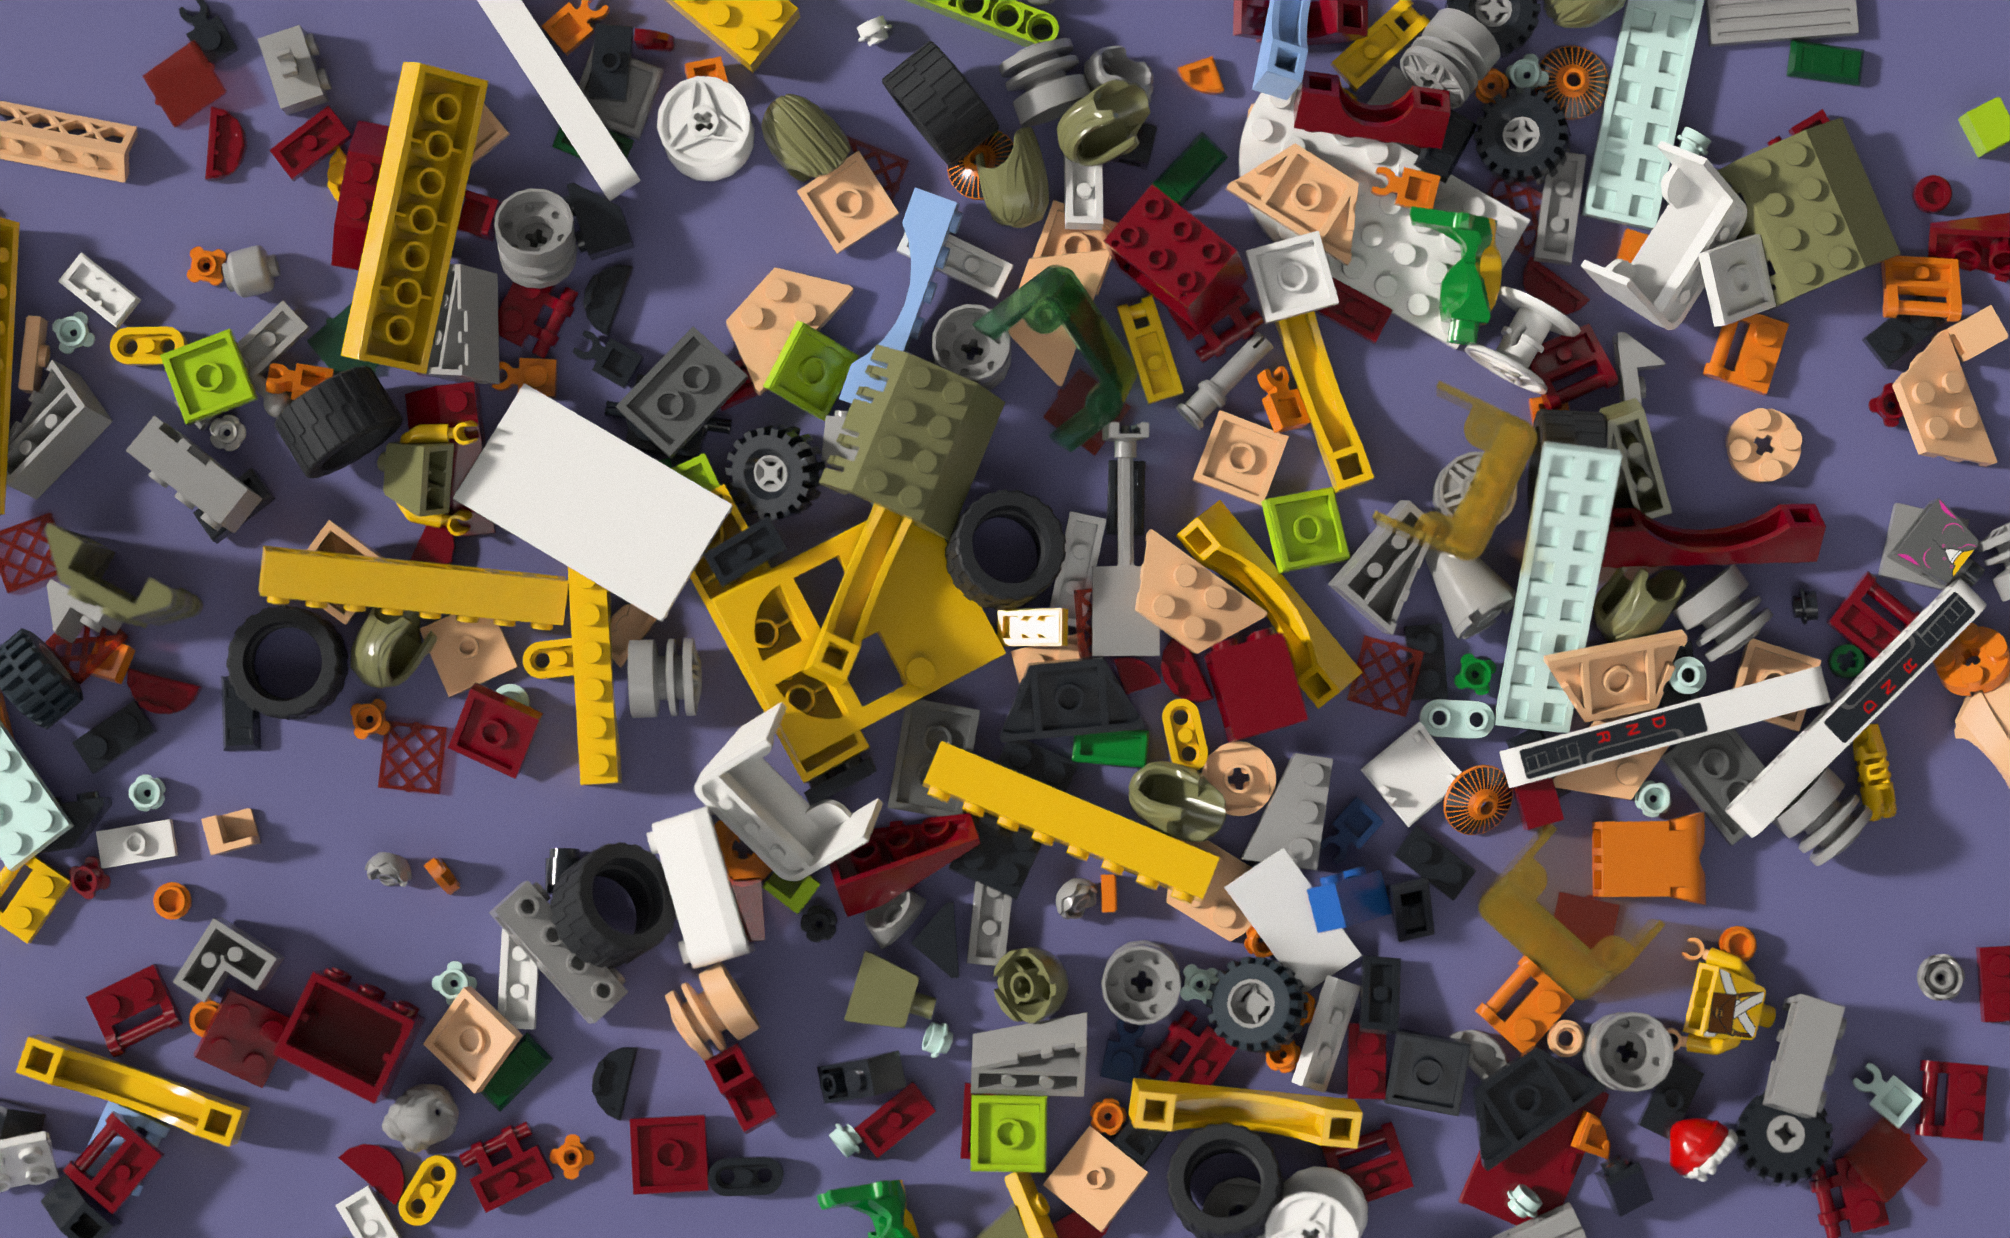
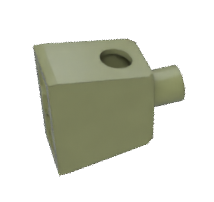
M865 951L844 1020L905 1028L909 1013L931 1020L937 998L916 992L920 976L870 951Z

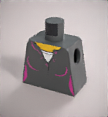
M1939 498L1929 501L1887 556L1892 561L1940 586L1948 584L1956 575L1972 587L1985 572L1983 567L1970 558V555L1980 542Z

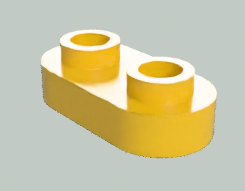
M168 326L126 327L118 330L113 335L110 342V350L117 361L127 366L163 365L160 355L165 353L163 350L164 343L172 340L175 344L174 349L187 345V341L181 332ZM131 341H136L138 345L136 352L128 354L126 351L127 344Z
M572 638L540 641L531 644L523 655V665L527 673L537 679L574 676ZM547 654L549 656L550 662L547 667L540 668L537 665L536 661L539 655Z
M1175 699L1166 705L1162 713V722L1172 763L1181 764L1198 771L1205 765L1208 759V749L1199 710L1193 702L1187 699ZM1181 710L1187 714L1188 719L1185 724L1178 725L1175 723L1173 716L1176 711ZM1185 747H1192L1195 750L1196 756L1194 760L1186 761L1183 759L1182 750Z
M441 1154L433 1155L427 1158L419 1167L403 1193L398 1206L402 1219L408 1224L414 1226L424 1225L437 1214L458 1177L457 1166L450 1157ZM440 1166L445 1170L446 1175L443 1180L434 1178L433 1169ZM415 1199H422L425 1202L426 1209L424 1212H417L414 1209L413 1202Z

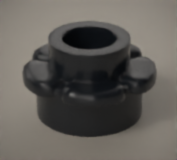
M1800 588L1799 595L1792 596V608L1794 618H1801L1802 623L1805 625L1807 621L1818 620V604L1815 590L1804 591V588Z
M817 905L809 908L808 913L801 918V929L806 932L807 939L812 942L818 943L823 939L830 940L837 930L835 927L837 923L835 913L831 909H824L823 906ZM816 921H822L823 926L821 928L816 927Z

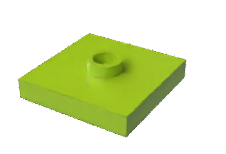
M797 320L763 387L816 418L825 421L826 416L830 413L844 386L851 364L857 361L859 355L804 322Z
M232 329L224 330L160 355L185 424L188 426L258 400Z
M1333 487L1269 498L1261 502L1278 574L1343 562L1350 559Z
M972 1095L970 1171L1046 1172L1047 1096Z

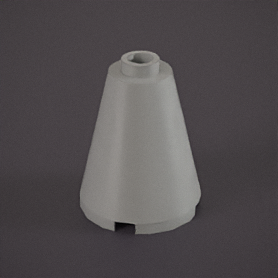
M1441 534L1431 540L1425 560L1453 632L1459 640L1461 637L1464 640L1473 637L1496 623L1495 618L1502 612V609L1506 615L1514 609L1517 591L1455 535L1447 537L1445 534Z

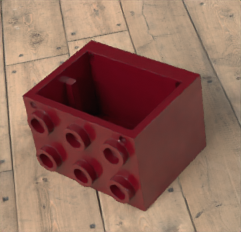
M1153 184L1103 240L1119 271L1152 295L1166 308L1170 309L1199 334L1205 330L1248 279L1238 251Z
M1272 627L1250 633L1246 637L1247 642L1241 644L1237 643L1236 638L1215 643L1210 647L1211 652L1204 657L1228 743L1309 720L1284 633L1274 634Z
M332 966L331 969L326 967L324 970L314 971L279 1039L273 1055L373 1104L386 1100L426 1018L418 1015L419 1007L405 1000L399 999V1001L392 1002L384 998L386 991L369 983L357 985L351 982L353 976L342 969Z

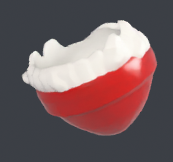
M1694 1118L1677 1121L1670 1130L1669 1165L1684 1178H1696L1706 1182L1708 1180L1707 1173L1712 1175L1716 1173L1717 1165L1721 1164L1723 1159L1736 1147L1738 1137L1734 1130L1728 1129L1726 1125L1718 1120Z

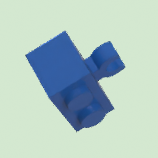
M1364 866L1343 871L1344 879L1342 873L1319 878L1320 886L1306 889L1317 933L1349 927L1392 914L1381 870L1366 873Z

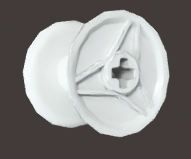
M696 76L681 81L666 94L658 110L657 129L662 144L665 147L668 159L682 174L698 181H718L732 176L746 164L754 145V127L744 97L732 84L717 77Z
M1500 286L1499 297L1507 306L1517 312L1509 327L1504 326L1501 330L1503 338L1496 351L1477 344H1470L1464 350L1468 356L1492 373L1523 389L1544 395L1547 393L1546 384L1540 377L1528 369L1537 352H1543L1544 347L1541 344L1549 330L1569 337H1575L1581 330L1571 319L1541 300L1522 291Z
M1313 1166L1297 1171L1284 1182V1190H1282L1283 1201L1273 1208L1265 1224V1238H1361L1368 1223V1204L1362 1189L1350 1176L1334 1168Z

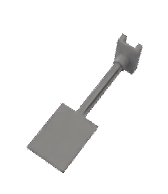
M1111 422L1102 426V441L1114 442V458H1118V564L1116 566H1092V656H1160V628L1135 611L1137 593L1140 590L1141 566L1134 565L1133 458H1137V441L1149 438V422H1141L1131 426V434L1130 426H1121V434H1119V422Z

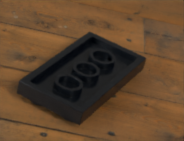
M1028 740L1006 742L997 762L998 765L1065 793L1078 766V763ZM986 812L983 817L973 815L972 819L980 844L952 861L948 869L1017 900L1042 843L1032 839L1033 832L1019 827L1018 832L998 825V817Z

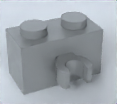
M297 25L258 38L280 108L286 115L329 102L326 90L331 89V84L325 68L318 69L314 56L320 54L313 33L307 34L301 25Z

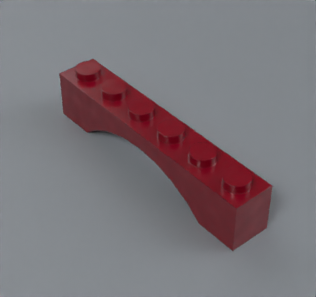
M1779 504L1766 513L1748 521L1723 528L1704 530L1682 529L1665 525L1647 517L1637 508H1612L1601 567L1817 562L1826 525L1816 504Z

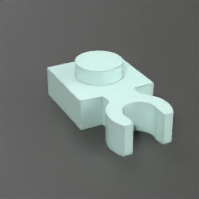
M1868 1063L1865 1068L1872 1073L1873 1082L1864 1084L1858 1078H1855L1852 1083L1857 1090L1864 1093L1871 1092L1875 1095L1869 1105L1899 1129L1923 1101V1098L1895 1075L1886 1083L1882 1080L1879 1068L1874 1064Z

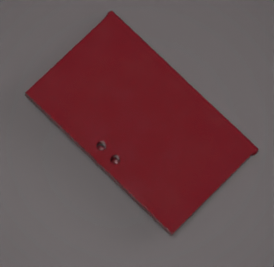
M1602 1092L1489 1171H1486L1481 1164L1479 1150L1458 1202L1470 1205L1516 1226L1532 1219L1528 1215L1525 1219L1519 1217L1508 1206V1202L1511 1199L1507 1193L1509 1190L1514 1191L1519 1184L1529 1187L1541 1199L1543 1204L1537 1210V1216L1563 1205L1586 1152L1570 1146L1582 1112L1584 1110L1600 1119L1610 1094Z

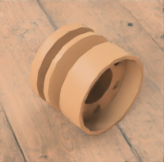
M721 961L698 974L703 992L698 994L687 982L681 985L687 999L685 1003L675 990L665 995L670 1008L671 1018L687 1045L694 1049L704 1061L714 1056L708 1043L709 1039L713 1041L721 1052L727 1049L722 1031L728 1029L740 1041L761 1028L748 1001Z

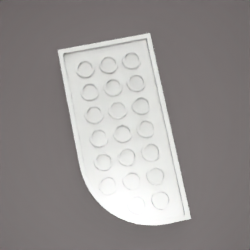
M1297 89L1288 100L1260 93L1242 132L1239 147L1240 177L1296 143L1358 182L1351 261L1346 266L1325 253L1332 277L1391 308L1393 315L1449 347L1457 349L1459 344L1447 343L1450 323L1441 322L1439 306L1442 280L1449 269L1461 259L1460 246L1451 238L1434 229L1412 226L1409 216L1410 209L1394 205L1397 194L1390 193L1387 196L1378 197L1370 192L1373 186L1385 188L1388 185V180L1385 176L1375 174L1377 167H1387L1397 177H1401L1404 167L1425 172L1414 165L1418 155L1395 142L1382 143L1374 139L1346 138L1338 134L1311 133L1303 129H1295L1294 103ZM1450 175L1446 184L1439 181L1433 209L1456 213H1471L1498 220L1495 242L1501 254L1503 269L1530 219L1453 175ZM1247 204L1261 229L1274 243L1298 236Z

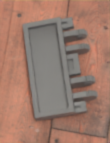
M1705 0L1709 47L1856 36L1859 33L1856 0Z

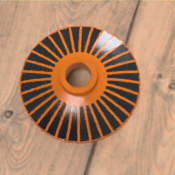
M1565 46L1550 52L1539 64L1541 70L1548 73L1549 81L1547 85L1535 88V93L1538 94L1540 90L1547 94L1550 101L1554 99L1567 120L1587 117L1595 112L1603 103L1608 91V75L1601 60L1591 51L1577 46ZM1570 74L1577 75L1580 80L1579 85L1570 86L1567 82V76Z
M997 130L954 166L947 165L949 180L953 187L961 195L969 199L984 200L977 165L974 164L976 155L983 152L986 168L998 167L1008 159L1014 145L1012 140Z
M1491 765L1471 767L1459 774L1447 789L1443 803L1446 820L1460 833L1467 835L1485 833L1497 826L1508 813L1512 803L1513 789L1512 787L1509 788L1505 773L1497 767Z

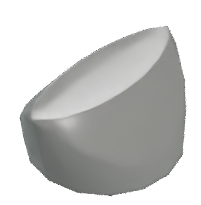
M908 889L886 904L865 912V924L881 950L896 941L912 925L926 904L927 900Z

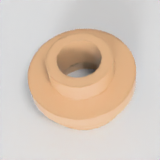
M1559 1020L1548 1030L1547 1044L1550 1050L1558 1056L1572 1057L1578 1054L1584 1046V1032L1574 1021ZM1564 1031H1568L1572 1036V1040L1568 1045H1562L1559 1042V1035Z

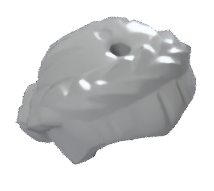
M1123 46L1101 48L1094 51L1090 59L1085 62L1084 75L1091 92L1108 81L1126 79L1130 83H1138L1146 92L1149 103H1151V94L1154 89L1152 86L1154 76L1152 67H1149L1144 61L1135 62L1126 56V49Z
M436 1084L415 1085L407 1089L402 1096L397 1098L396 1103L390 1106L389 1112L382 1123V1130L391 1139L402 1142L407 1151L418 1153L428 1149L434 1143L444 1141L456 1131L459 1110L451 1093L443 1086ZM436 1109L439 1111L438 1115L435 1114Z

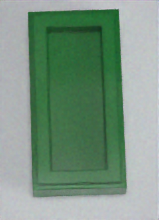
M1128 730L1074 735L1072 761L1143 768L1147 765L1149 731Z

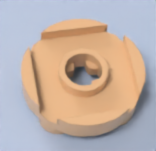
M1757 408L1743 414L1730 426L1725 439V448L1727 447V455L1729 457L1728 461L1732 469L1742 478L1754 483L1772 482L1786 476L1796 466L1801 454L1802 435L1800 431L1797 430L1796 425L1788 416L1774 409ZM1768 437L1771 440L1772 452H1764L1762 455H1759L1756 452L1758 446L1754 441L1756 438L1763 439Z
M1236 741L1219 746L1208 756L1201 771L1206 780L1223 794V798L1226 801V814L1231 816H1246L1257 812L1269 801L1276 786V772L1271 759L1260 748L1248 742ZM1234 768H1240L1242 774H1248L1249 781L1243 783L1242 790H1236L1235 784L1228 783V776L1233 775Z

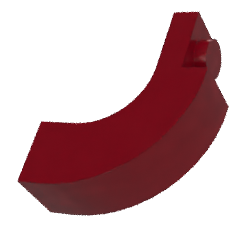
M1234 0L1233 36L1256 39V43H1261L1270 0ZM1318 0L1310 2L1307 22V45L1342 43L1368 37V0Z

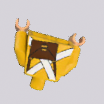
M1689 938L1687 942L1698 945L1700 952L1697 956H1690L1688 953L1682 952V956L1691 962L1701 958L1706 960V964L1699 962L1682 1031L1689 1033L1688 1036H1682L1674 1028L1666 1029L1669 1034L1672 1033L1678 1037L1677 1044L1673 1046L1674 1052L1680 1047H1685L1688 1052L1719 1055L1738 1047L1741 1040H1753L1756 1037L1758 1026L1771 1027L1776 1019V1010L1773 1006L1764 1004L1766 990L1755 983V975L1745 962L1738 956L1714 947L1710 950L1704 948V944L1698 938Z

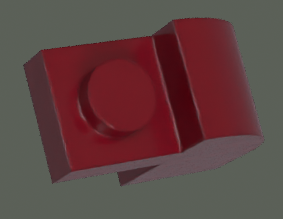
M738 1043L704 1061L721 1095L727 1099L745 1134L779 1117L760 1075L744 1049Z

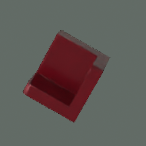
M465 190V201L460 213L457 231L493 242L495 236V216L501 202L498 199Z
M1551 777L1512 787L1523 830H1530L1564 820L1554 781Z

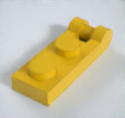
M1400 0L1368 29V37L1357 39L1331 63L1334 70L1355 92L1414 38L1420 35L1430 22L1425 14L1420 16L1412 7L1414 4L1412 0ZM1400 17L1410 25L1404 32L1395 23Z
M1152 295L1141 298V303L1128 306L1126 303L1116 306L1148 405L1184 394ZM1146 316L1149 326L1136 330L1133 320Z

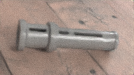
M1256 331L1254 336L1210 381L1207 379L1205 381L1202 380L1198 384L1199 389L1185 404L1180 403L1176 407L1180 415L1194 428L1200 430L1204 426L1203 421L1217 407L1222 408L1226 404V395L1273 349V345L1267 338L1262 340L1263 335Z

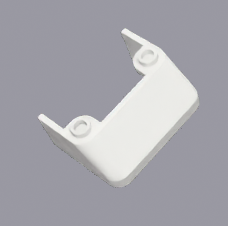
M1660 141L1657 146L1658 149L1672 164V167L1663 176L1661 182L1662 195L1669 205L1631 263L1623 259H1615L1603 268L1584 260L1581 267L1604 292L1654 324L1667 330H1673L1682 323L1705 287L1698 254L1734 241L1745 224L1747 207L1707 158Z
M781 702L743 725L700 773L695 784V793L779 877L788 881H799L868 842L883 802L878 798L854 813H851L840 802L832 799H823L810 806L763 759V757L770 753L773 747V738L787 708Z
M709 806L652 823L653 831L647 833L652 854L659 853L683 934L684 940L678 942L684 964L691 962L694 969L755 951L754 943L749 944L712 820L711 815L715 814L710 810Z

